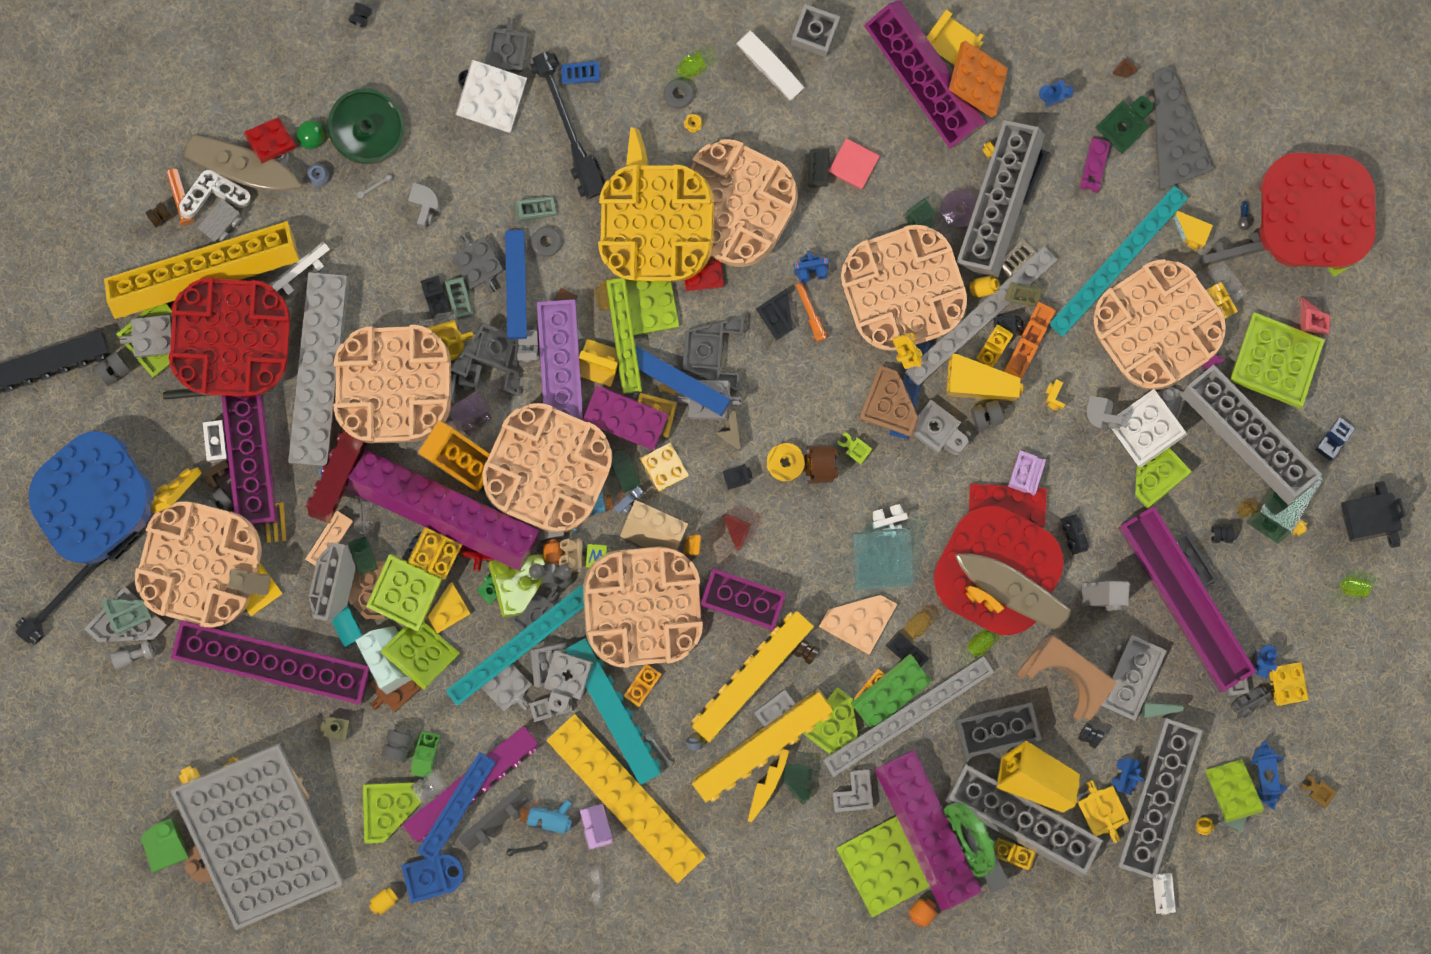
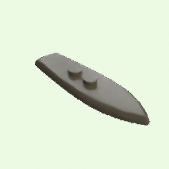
M193 135L186 145L185 158L240 184L267 191H290L303 187L296 176L277 160L271 159L261 164L252 149L198 135Z
M976 554L955 555L967 577L979 589L992 596L999 603L1057 631L1062 629L1067 623L1071 609L1021 572L1005 563Z

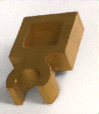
M1307 775L1306 778L1310 780V785L1306 786L1301 783L1300 787L1304 790L1312 791L1309 797L1326 808L1337 792L1323 781H1319L1316 784L1315 779Z

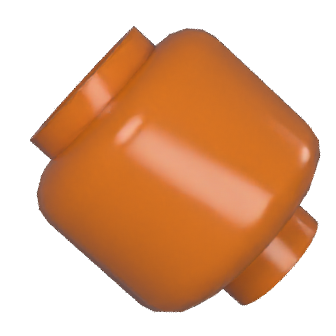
M919 898L909 909V918L920 928L922 926L928 927L938 915L935 910L936 905L929 898L926 901Z

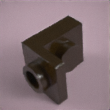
M224 460L205 470L207 476L204 478L209 487L219 488L215 476L220 478L229 473L228 461Z

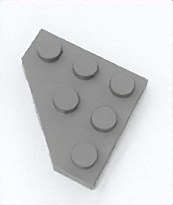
M124 586L112 600L140 599ZM103 608L85 630L98 642L155 640L168 625L149 609L153 617L152 619L117 635Z

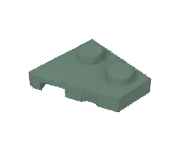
M101 600L117 635L153 618L149 608L143 603L144 600Z

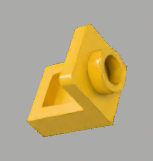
M1057 379L1053 383H1049L1045 391L1048 395L1044 401L1048 403L1047 407L1058 411V409L1062 410L1065 407V404L1055 400L1063 382Z

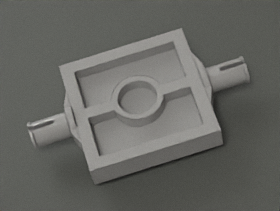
M171 316L131 319V335L119 337L120 344L132 343L135 358L169 355L172 329Z
M698 380L732 400L730 405H741V397H731V383L729 381ZM678 396L679 404H689L688 418L727 420V412L730 405L721 417L685 396Z
M513 664L481 687L504 712L516 703L524 711L527 708L522 703L528 708L530 707L523 696L532 684Z

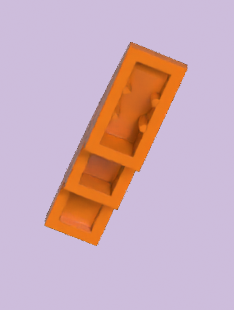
M1038 301L1004 372L1021 379L1023 378L1056 309Z

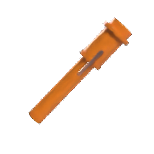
M797 284V290L810 319L808 323L814 334L813 339H816L817 342L827 339L828 333L824 331L820 317L815 314L804 284Z

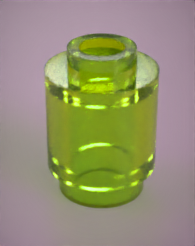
M1347 576L1346 579L1342 580L1340 589L1343 590L1344 595L1367 598L1370 594L1371 583L1365 579Z
M982 630L969 641L966 647L977 658L994 646L993 641L995 639L989 631L984 633Z

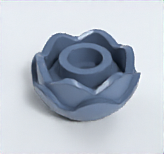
M315 163L307 169V181L313 186L320 187L329 181L330 171L324 164Z

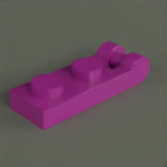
M1091 138L1079 189L1085 190L1087 188L1092 190V192H1099L1110 142ZM1088 177L1095 178V181H1088Z

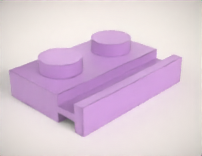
M1020 450L1008 487L1025 493H1031L1034 496L1046 460L1039 459L1037 456Z

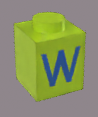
M587 545L586 568H590L599 557L607 553L606 545Z

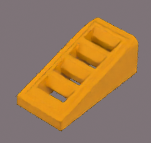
M700 535L686 536L684 555L699 556Z

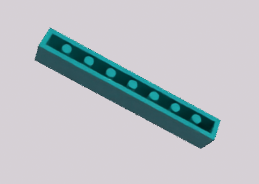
M586 638L566 648L567 654L593 662L585 687L639 784L642 785L660 775L659 770L662 767L657 758L653 760L650 753L653 751L649 743H644L640 736L643 735V732L639 725L634 726L631 721L634 716L629 707L625 709L621 703L625 700L620 691L615 692L612 686L615 682L610 673L608 675L605 674L603 668L606 666L600 657L596 658Z

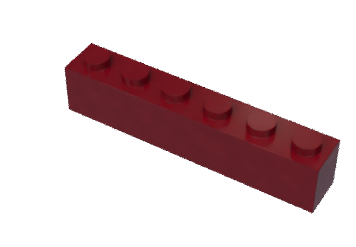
M345 430L339 433L337 438L338 444L336 448H332L329 455L330 461L322 469L321 475L323 476L320 481L317 480L314 486L315 493L313 497L308 498L306 503L308 516L329 524L345 493L348 477L360 461L367 446V442L352 437Z

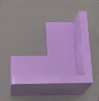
M603 804L580 810L589 849L613 843Z

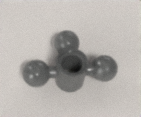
M536 563L529 568V574L532 578L539 579L542 577L541 585L544 587L560 586L566 588L572 582V569L566 564L559 566L556 564L541 565Z

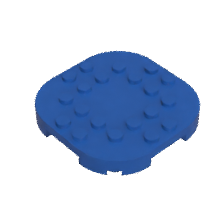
M97 431L77 436L37 470L30 484L29 505L31 512L55 551L66 560L82 564H94L103 561L109 557L108 553L134 531L139 532L150 518L151 501H154L151 483L148 478L142 475L127 452L128 447L115 436Z

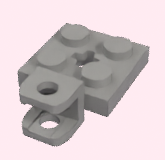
M930 400L918 415L919 423L914 436L937 454L943 447L952 455H958L969 442L968 438L957 429L961 422L934 401ZM929 423H938L937 428L939 430L932 431Z
M557 650L554 652L544 688L552 690L548 702L549 709L563 713L570 708L573 698L582 699L593 662ZM570 670L573 678L566 680L563 673Z

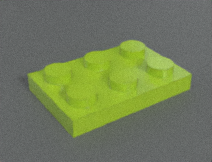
M1242 759L1205 770L1206 777L1226 823L1264 811V807Z

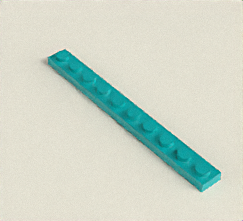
M1173 186L1049 323V326L1063 337L1184 204L1188 197L1177 187Z
M583 584L446 689V693L457 706L583 609Z

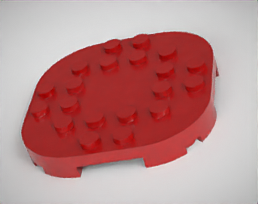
M1291 153L1276 160L1263 174L1259 186V192H1261V228H1259V234L1265 250L1269 251L1277 262L1295 268L1298 266L1329 267L1335 270L1350 267L1368 254L1374 243L1376 231L1375 187L1369 172L1362 164L1344 155Z
M203 278L190 283L189 286L177 295L171 312L172 329L169 363L173 374L181 384L191 391L203 395L234 397L260 396L271 391L279 384L286 372L288 363L290 313L286 302L273 287L256 280L241 281Z
M996 506L978 507L964 514L956 523L950 539L935 564L933 585L937 597L950 611L993 633L1000 635L1018 634L1029 629L1036 621L1003 604L1001 605L1004 609L997 613L994 610L991 612L985 606V599L981 603L976 602V600L972 602L966 595L968 591L965 587L969 585L977 589L979 588L967 577L955 555L976 554L998 560L1021 572L1052 594L1063 570L1062 550L1051 533L1017 514Z

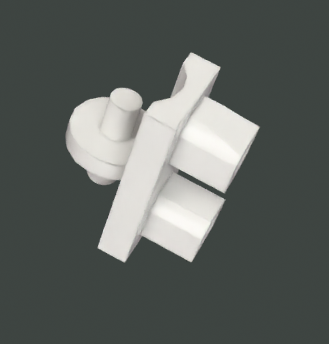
M900 504L889 507L892 517L885 519L883 509L873 511V529L888 525V528L882 529L883 534L891 533L892 538L896 537V531L902 530L901 524L894 526L893 523L908 519L907 513L903 512Z

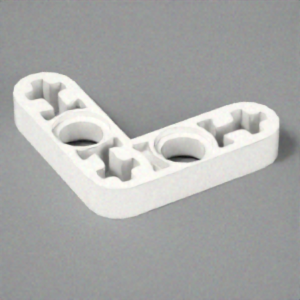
M206 170L201 173L179 205V210L182 217L186 219L193 218L211 193L238 208H246L250 204V194L244 188L216 172ZM210 177H212V181H208L205 188V178L209 179ZM227 185L231 190L228 193H223L220 191V188ZM200 190L204 193V196L196 198L193 196V193ZM245 196V200L238 201V197ZM191 205L192 211L188 210L186 212L185 207L188 208Z

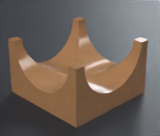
M1055 636L1042 638L1016 674L1021 679H1024L1026 675L1032 679L1038 672L1047 667L1056 668L1066 673L1073 681L1077 690L1078 702L1072 717L1078 721L1082 717L1090 721L1117 684L1116 681Z

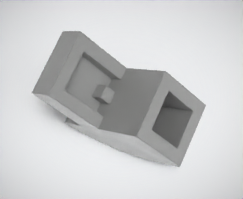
M413 183L408 202L411 205L421 207L417 224L419 227L426 228L427 224H431L433 219L431 211L439 213V201L430 188Z
M527 324V339H518V360L532 362L539 359L538 324Z
M1089 397L1087 417L1095 427L1107 432L1108 427L1119 430L1120 427L1127 428L1128 420L1121 416L1111 415L1114 404L1107 398Z

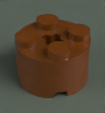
M831 445L806 446V450H809V454L805 455L806 476H810V480H807L808 484L833 483V480L838 478V468L835 467L834 460L837 459V449L832 448Z

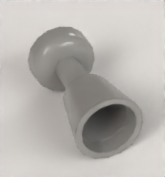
M149 640L142 642L141 649L133 652L127 650L110 654L116 671L133 663V659L145 656L146 659L155 658Z

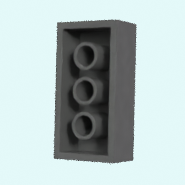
M1032 702L954 720L963 758L1019 746L1025 741L1031 743L1041 740Z

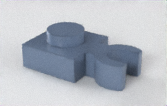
M639 487L635 488L614 507L618 515L621 513L625 515L632 508L631 504L643 494L642 490Z

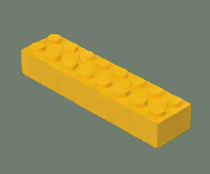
M796 611L794 614L790 612L782 620L785 624L781 628L777 626L771 632L770 636L772 638L768 643L764 640L757 648L758 654L755 657L751 655L743 663L746 667L742 671L738 669L732 675L731 679L733 681L729 686L726 683L718 691L719 697L716 700L712 698L704 706L707 710L703 714L698 713L693 718L692 722L694 724L692 727L708 742L715 737L814 627L799 612Z
M817 688L695 776L692 780V785L705 802L709 800L711 802L715 801L721 796L720 793L725 788L727 791L736 785L739 778L745 779L753 773V768L756 766L760 768L768 762V757L771 755L777 756L784 751L783 748L786 744H794L800 739V734L803 732L809 733L816 727L815 724L818 721L824 722L830 718L833 711L832 706L819 688Z

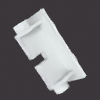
M1172 873L1157 874L1156 879H1153L1156 914L1175 913Z

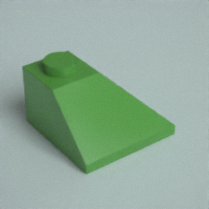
M172 818L153 825L140 836L152 873L189 859L179 825Z

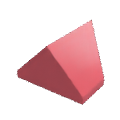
M1301 296L1300 330L1307 333L1329 334L1330 315L1321 312Z

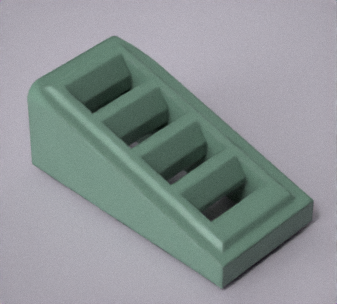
M554 196L519 200L514 204L517 222L557 215ZM545 202H548L549 212H546ZM539 203L541 205V213L538 212L537 204ZM529 205H533V214L530 212ZM523 206H525V210H526V214H525V215H523V211H522V207H523Z
M463 276L446 280L445 285L454 318L472 315L473 312ZM460 283L462 285V287L459 288H450V286ZM463 291L464 293L463 295L455 297L452 296V293ZM464 298L466 300V302L463 303H454V301ZM467 306L468 308L467 310L459 312L456 311V308Z
M1143 703L1141 718L1147 719L1184 711V707L1181 705Z

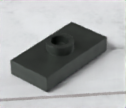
M810 149L809 187H828L829 149Z

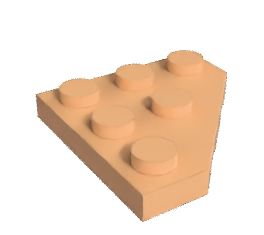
M878 595L832 608L826 612L819 627L870 655L897 604Z

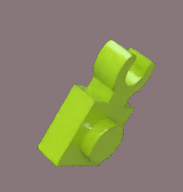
M844 432L843 436L847 438V442L842 443L838 440L837 444L840 447L848 448L845 454L861 465L872 448L858 438L853 442L851 436Z

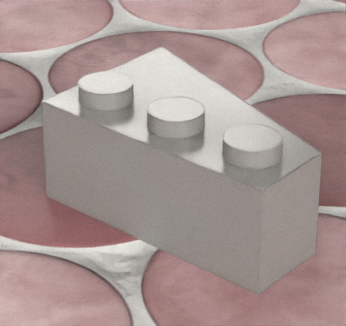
M1129 582L1082 583L1081 606L1105 607V611L1123 610V607L1129 606Z

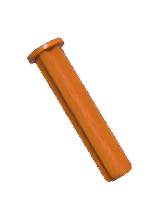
M175 168L167 171V176L181 221L179 223L180 225L193 223L195 221L194 218L186 219L180 214L179 205L185 197L178 170Z

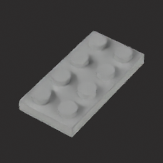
M1130 634L1111 677L1117 684L1101 706L1136 721L1167 650Z

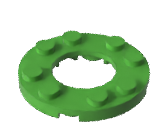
M954 802L946 806L944 813L973 874L978 877L990 874L995 868L993 851L995 845L992 839L988 837L985 823L981 819L979 820L965 803ZM961 822L965 828L972 830L970 834L976 839V847H980L977 855L971 851L970 846L963 838V832L960 827Z

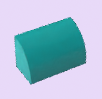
M347 603V606L331 620L344 648L355 643V640L363 636Z

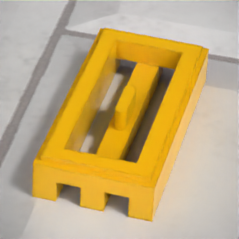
M276 503V505L280 506L282 541H287L284 503ZM270 523L266 524L267 543L271 542ZM273 523L274 540L279 542L278 523Z

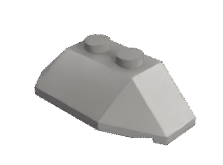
M330 542L328 548L317 559L309 593L310 607L313 612L312 616L315 619L330 622L347 606L356 569L347 545Z

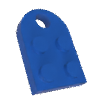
M449 854L438 855L434 862L426 858L401 865L411 903L453 892L460 886L464 877L462 864L456 857ZM450 866H456L459 869V874L456 877L449 875L448 869Z

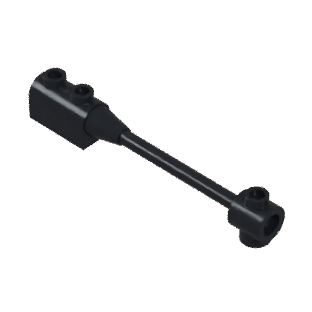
M554 52L538 54L532 58L533 64H530V68L534 75L538 74L539 77L546 78L571 142L574 166L571 169V174L575 180L579 179L581 184L577 187L581 197L585 196L586 199L597 197L601 194L606 181L596 156L592 154L587 156L581 143L577 140L553 78L556 68L560 66L558 58Z
M134 531L108 553L109 557L103 561L86 564L36 618L28 617L25 619L22 617L15 624L17 627L15 633L26 643L37 644L44 636L42 622L91 570L97 568L107 559L115 562L141 533Z

